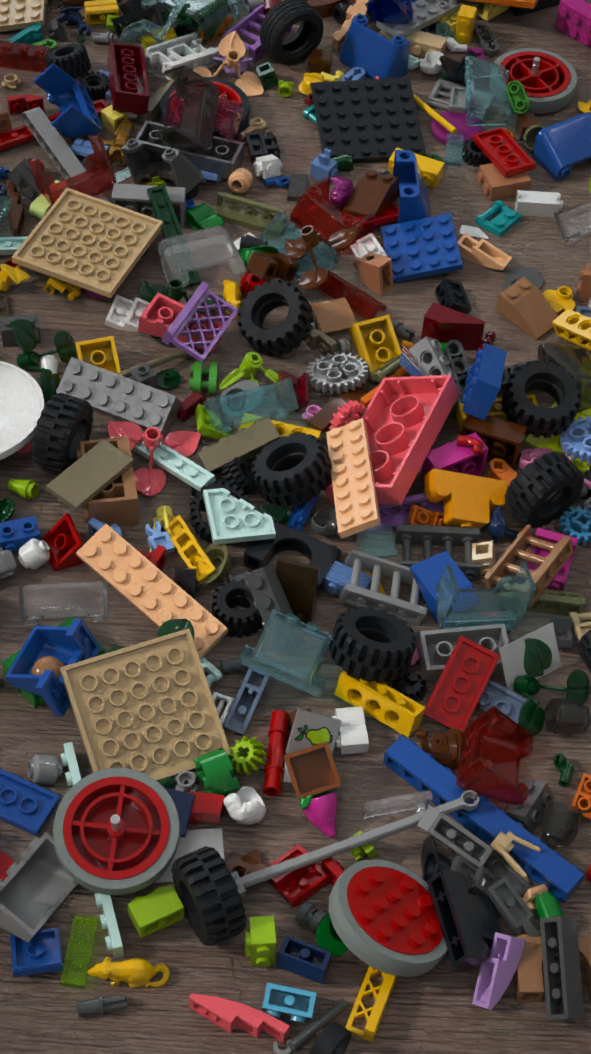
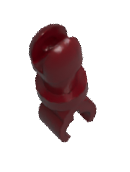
M490 331L487 332L485 339L482 340V345L478 346L477 351L479 348L483 349L485 343L492 346V342H494L496 337L494 331L492 333Z

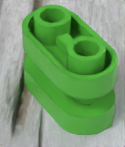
M517 80L509 82L506 92L513 110L517 114H528L531 110V103L525 87Z
M195 361L194 364H191L190 376H193V378L189 379V390H193V393L196 391L201 393V388L208 389L209 395H216L218 362L210 361V367H203V362ZM209 375V381H202V376Z

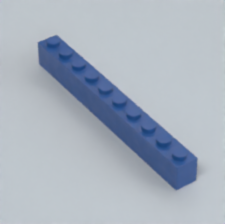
M403 735L385 751L383 764L437 806L461 797L464 791H475L465 780H460L448 767L442 766L431 754L425 753L413 740H408ZM477 793L479 805L475 810L466 811L462 809L449 814L489 846L501 831L505 834L511 831L515 836L539 847L541 851L537 852L512 840L511 842L514 844V847L508 854L518 863L531 880L538 885L545 884L548 891L552 892L553 896H556L562 904L580 887L584 874L581 873L577 866L568 863L559 852L546 846L538 836H533L521 823L507 816L503 809L494 806L483 794ZM467 801V802H466L467 804H474V802H473V803L470 802V801Z

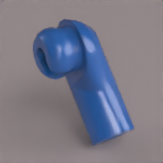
M280 175L264 179L263 182L265 187L275 185L286 188L290 184V179L287 176Z

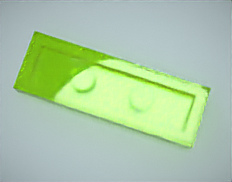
M74 915L60 986L85 989L88 976L87 971L90 967L99 923L98 918Z

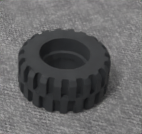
M269 280L261 286L260 284L255 286V290L249 291L246 294L247 298L242 300V308L238 310L239 318L237 321L241 334L258 352L265 353L268 356H272L273 353L275 356H281L283 352L288 354L292 352L293 348L297 349L300 347V343L308 338L307 333L311 332L313 327L310 324L314 321L313 309L309 301L295 285L288 281L273 280L271 283ZM281 306L289 307L288 315L281 325L270 330L263 329L264 319L270 311Z
M538 360L537 363L530 361L526 365L522 364L511 374L502 397V408L504 413L507 414V420L527 427L526 435L529 433L536 438L540 436L551 438L552 434L554 436L560 435L562 431H566L570 424L573 423L580 407L582 394L578 381L573 380L574 376L571 372L567 373L565 371L566 368L561 365L560 367L556 366L551 361L545 363V360ZM532 390L544 391L556 400L558 406L554 408L538 407L529 401L525 393Z
M64 393L55 394L47 401L37 421V427L33 434L34 439L32 440L33 448L31 449V454L37 466L61 474L77 461L76 450H80V441L89 440L92 431L93 410L88 401Z
M293 433L286 437H279L278 440H273L267 447L264 446L261 449V453H258L255 461H253L252 476L262 497L268 503L278 507L281 505L283 507H290V505L298 506L302 502L310 501L314 496L317 497L321 490L326 489L332 478V464L324 444L319 438L311 434L307 435L306 433H299L298 435Z
M554 451L543 454L542 457H537L532 463L527 464L517 474V477L511 481L510 487L506 490L505 505L523 526L529 524L533 529L535 527L540 528L542 525H547L552 520L557 519L579 497L580 491L584 487L583 473L564 453Z
M358 607L356 609H348L339 615L329 643V650L332 659L345 672H350L354 677L363 678L365 681L371 682L372 680L376 681V683L386 681L388 683L398 680L407 673L416 649L417 640L412 628L407 626L404 620L398 619L396 615L386 613L382 609L376 610L373 607Z
M205 846L175 859L171 868L175 890L184 906L185 916L188 918L191 928L195 931L200 941L206 946H214L241 934L246 927L247 921L244 913L245 909L236 882L233 880L229 868H227L224 859L220 857L219 852L215 851L213 847Z

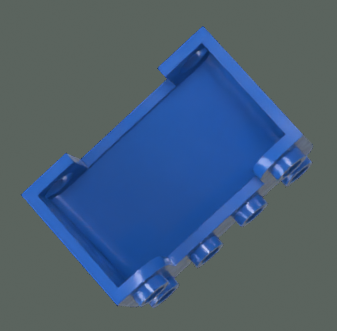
M395 150L393 176L399 177L400 194L397 223L431 217L427 187L415 154L410 150Z

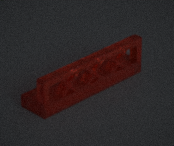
M327 270L328 278L326 282L318 287V289L334 299L345 297L351 310L367 320L373 319L378 310L385 311L387 308L380 301Z

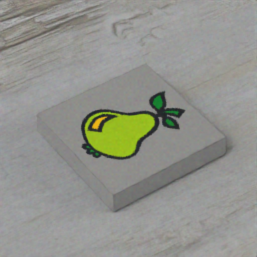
M297 709L285 752L290 754L328 741L331 754H333L342 720Z

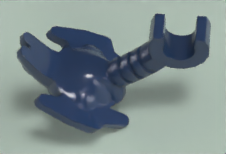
M71 6L60 10V13H63L57 18L60 23L65 22V25H78L79 35H82L84 31H86L87 37L91 35L90 27L83 22L85 17L81 16V7Z
M497 506L492 511L490 522L487 524L494 543H497V538L503 536L515 540L519 533L506 529L505 519L502 511H500L501 506Z

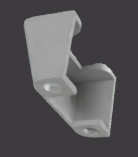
M47 832L40 839L36 836L19 856L23 860L19 864L14 862L5 872L8 877L4 881L0 878V927L27 943L78 884L60 863L54 848L53 837Z

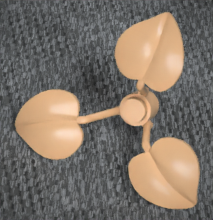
M236 30L227 34L220 41L218 46L219 54L226 58L213 75H211V71L208 68L200 66L194 68L187 78H215L224 66L230 69L236 67L239 79L236 80L235 85L247 97L260 96L264 93L262 83L257 75L250 71H245L242 75L240 74V64L238 62L245 55L246 48Z

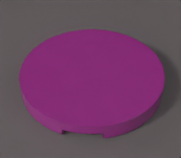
M448 111L439 113V115L458 129L455 135L450 133L435 119L431 123L433 137L447 146L452 144L463 147L466 139H471L473 134L482 131L480 121L468 112H465V114Z

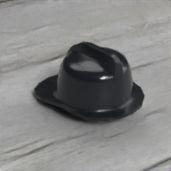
M428 836L425 839L421 852L422 873L425 882L441 869L450 870L451 860L437 851L436 841L432 836Z

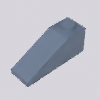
M249 666L225 720L224 727L244 735L270 679V673L255 666Z

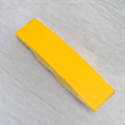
M180 515L169 522V530L165 526L163 527L168 532L170 540L187 566L197 569L196 579L199 583L217 571L207 553Z

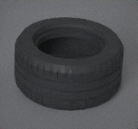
M283 0L273 6L265 15L260 27L261 44L281 64L290 65L302 62L308 58V55L312 54V50L316 49L321 42L324 29L323 19L305 0ZM301 21L297 32L291 38L282 42L287 30Z

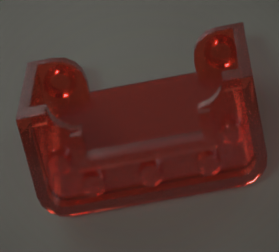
M492 706L470 723L463 733L456 785L463 791L472 790L477 795L508 804L518 805L524 803L529 796V789L524 783L517 785L519 761L523 757L529 756L532 752L533 735L495 706Z

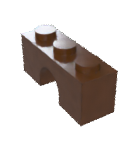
M253 252L248 260L246 269L261 280H272L274 275L281 280H293L300 264L284 253Z

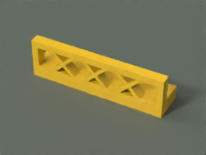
M371 966L368 967L345 1027L352 1035L373 1042L397 976L377 969L374 970ZM381 973L383 977L382 985L374 988L370 978ZM372 994L375 999L374 1006L365 1009L362 998ZM362 1016L365 1017L367 1022L364 1031L352 1027L354 1020Z

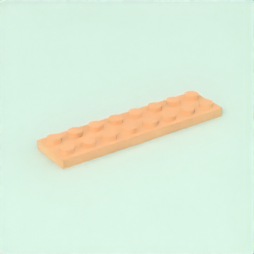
M363 418L326 432L329 458L332 464L331 477L337 527L341 539L381 524L367 428Z
M107 524L102 526L76 552L83 562L159 628L164 622L171 619L189 620L194 628V644L200 660L228 632V628Z

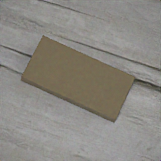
M103 439L47 484L46 491L77 512L134 464V459Z

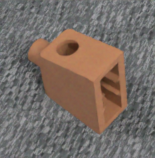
M369 252L362 258L357 257L354 260L353 266L359 270V280L361 283L380 296L393 288L391 258Z

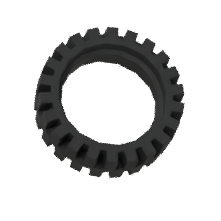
M217 482L216 485L209 483L208 487L203 486L201 491L198 490L192 499L190 507L191 525L197 534L200 533L202 539L206 537L210 543H212L210 527L202 520L200 513L201 507L204 504L203 490L225 488L231 492L230 495L250 503L248 496H244L242 489L238 490L236 485L231 487L228 482H225V485H222L221 482Z

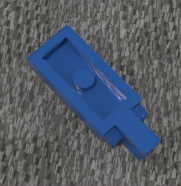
M318 496L312 497L308 502L300 503L301 505L294 506L287 518L289 520L287 527L301 532L304 529L303 523L310 517V512L318 501Z

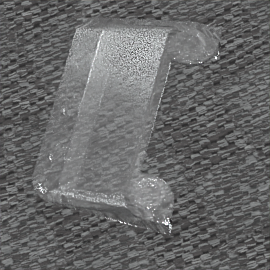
M223 226L210 227L165 238L158 244V251L167 283L172 279H179L183 282V288H185L189 284V271L227 262L229 270L236 275V278L246 273L244 262L228 231Z

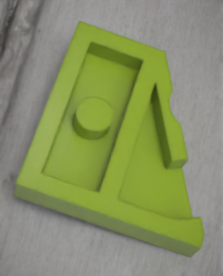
M201 404L197 405L195 413L199 433L217 440L226 436H232L225 431L227 425L221 420L216 410Z

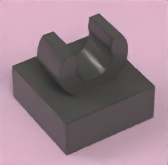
M57 18L51 21L52 27L47 30L50 34L48 36L52 40H56L59 37L63 42L67 39L66 29Z

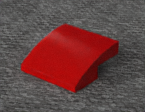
M297 844L272 862L271 866L309 852ZM315 863L268 880L293 908L331 882L330 876Z

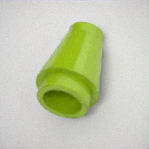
M10 479L7 485L9 491L28 500L31 498L35 499L39 493V484L34 480Z

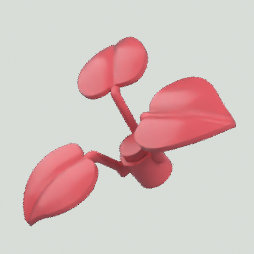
M109 421L108 423L109 438L128 436L130 450L134 449L135 444L140 445L143 441L144 445L150 449L149 469L143 467L134 472L136 489L148 497L159 494L166 484L165 472L159 468L153 469L154 449L159 447L160 441L184 457L189 458L197 450L201 438V433L174 431L169 433L164 441L163 435H161L160 430L156 427L147 428L143 434L141 427L133 422Z

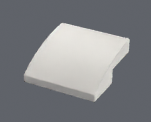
M116 294L104 325L119 330L138 332L139 318L150 303L135 297L133 302Z

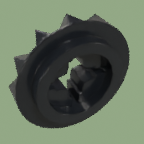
M412 671L392 682L393 689L416 702L421 700L426 694V680H423L420 674H413ZM406 682L413 685V691L406 687Z

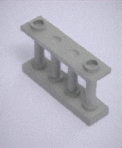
M352 549L345 560V565L353 567L350 584L346 583L340 593L339 601L356 607L382 609L386 613L396 615L400 620L402 619L405 622L419 626L426 616L427 608L418 605L420 589L410 568ZM361 570L373 573L370 590L359 587ZM381 576L392 579L390 596L379 593ZM401 582L412 585L410 602L398 599Z

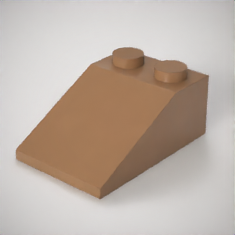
M525 277L519 279L498 296L495 310L536 341L554 328L552 321L558 317L557 313L538 287Z

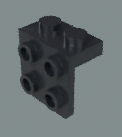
M469 50L460 62L445 56L439 58L447 78L452 82H459L463 86L474 88L485 74L474 51Z

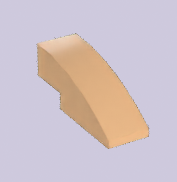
M464 233L457 242L461 258L483 267L504 270L512 259L511 256L483 238L478 242Z

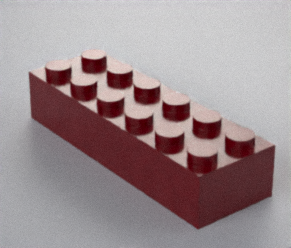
M110 42L107 64L112 110L121 113L131 112L136 115H146L150 94L143 47Z

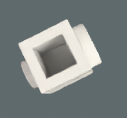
M270 154L255 158L254 171L257 177L261 176L267 179L281 175L282 164L276 156Z

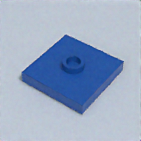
M59 927L38 930L28 943L10 934L13 978L63 970Z

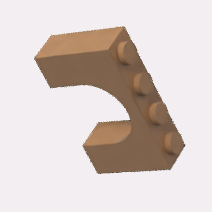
M528 934L519 935L517 938L525 939L526 941L514 974L516 1002H541L544 994L541 937H531ZM578 936L580 966L586 974L589 1002H591V936Z

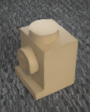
M493 541L472 543V564H481L480 575L489 572L496 564V552Z

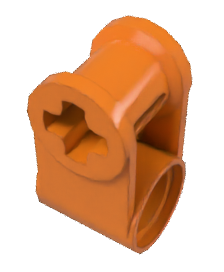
M495 458L490 461V470L487 472L486 478L507 481V486L510 487L511 481L517 477L518 473L504 460Z

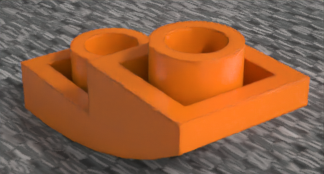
M411 505L406 525L451 527L444 524L442 513L438 511L432 512L418 505Z
M583 773L569 812L591 820V775Z

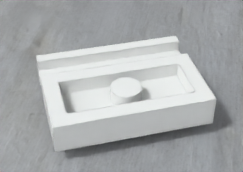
M372 233L356 240V243L349 246L356 258H362L369 252L388 257Z

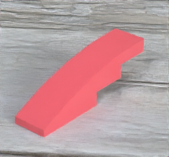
M191 993L189 996V1008L230 1034L235 1026L255 1038H258L261 1032L264 1031L283 1044L289 1036L290 1025L263 1011L220 997Z

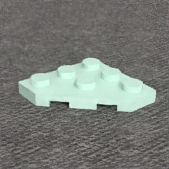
M225 488L203 490L213 545L275 539L276 532L270 515L258 512L254 509L255 506L243 499L238 500L230 495L231 492Z

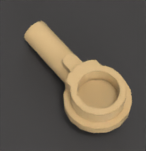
M259 117L250 120L249 127L238 134L239 138L243 140L245 133L263 132L266 127L265 120Z

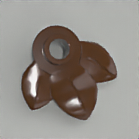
M258 849L242 857L235 852H231L226 859L227 868H229L231 873L237 871L239 877L271 866L269 863H262Z

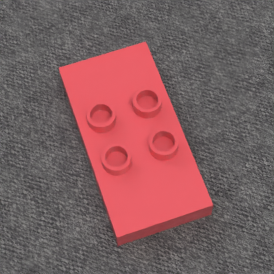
M452 375L384 377L361 419H364L367 428L378 505H401L460 393ZM331 478L324 492L331 504L335 505Z

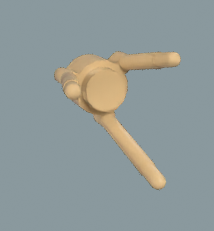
M501 831L490 846L529 883L528 875L508 854L514 847L511 841L513 840L537 852H540L541 849L515 836L511 831L507 834Z

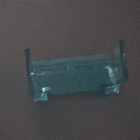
M291 377L274 384L219 397V395H216L203 402L215 430H220L221 433L232 431L233 426L257 421L262 418L276 416L277 419L288 416L287 412L299 408Z
M521 564L516 577L501 578L495 588L459 590L451 566L446 565L436 588L439 629L505 623L506 631L516 628L520 624L537 590L527 564Z

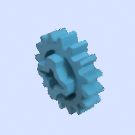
M578 505L576 510L570 507L569 512L564 511L563 516L560 518L559 531H563V535L578 538L577 545L579 542H582L584 546L587 545V542L591 543V511H588V507L586 506L584 509H581Z

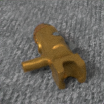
M124 119L118 124L113 135L114 140L97 139L98 144L109 146L108 163L110 165L115 160L122 161L121 165L126 166L121 147L128 140L135 139V127L131 120Z

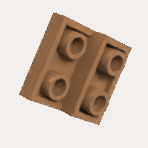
M345 297L310 304L313 309L314 322H317L319 331L326 335L349 331L352 325L356 323L354 314Z

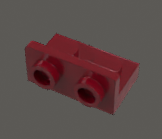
M282 371L278 375V403L298 412L309 402V375L304 373L297 378L292 374Z

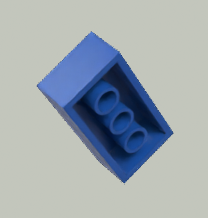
M487 343L484 344L483 349H478L474 365L471 364L467 373L468 377L463 391L464 396L461 401L464 404L462 412L485 420L501 388L506 351Z

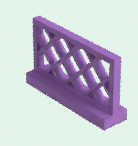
M205 282L200 284L169 326L162 339L163 343L168 345L171 342L201 363L238 313L237 308L209 291V285ZM207 297L214 301L215 305L207 306L205 299ZM221 309L231 312V316H223ZM209 310H217L218 317H211ZM196 311H204L206 317L198 318ZM220 321L222 328H214L212 322ZM208 322L210 329H201L200 323ZM195 323L197 330H189L187 324ZM199 334L201 341L193 342L191 335ZM203 334H212L213 340L205 341ZM186 335L188 342L183 343L177 337ZM203 346L204 354L201 355L195 351L194 347Z

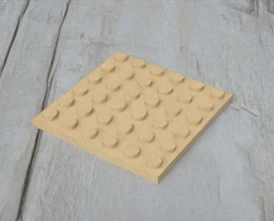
M66 188L13 254L12 262L111 298L161 231L163 221Z
M189 628L60 667L93 773L109 768H126L142 772L159 781L165 777L179 774L182 771L196 769L193 759L223 747L227 755L231 754Z

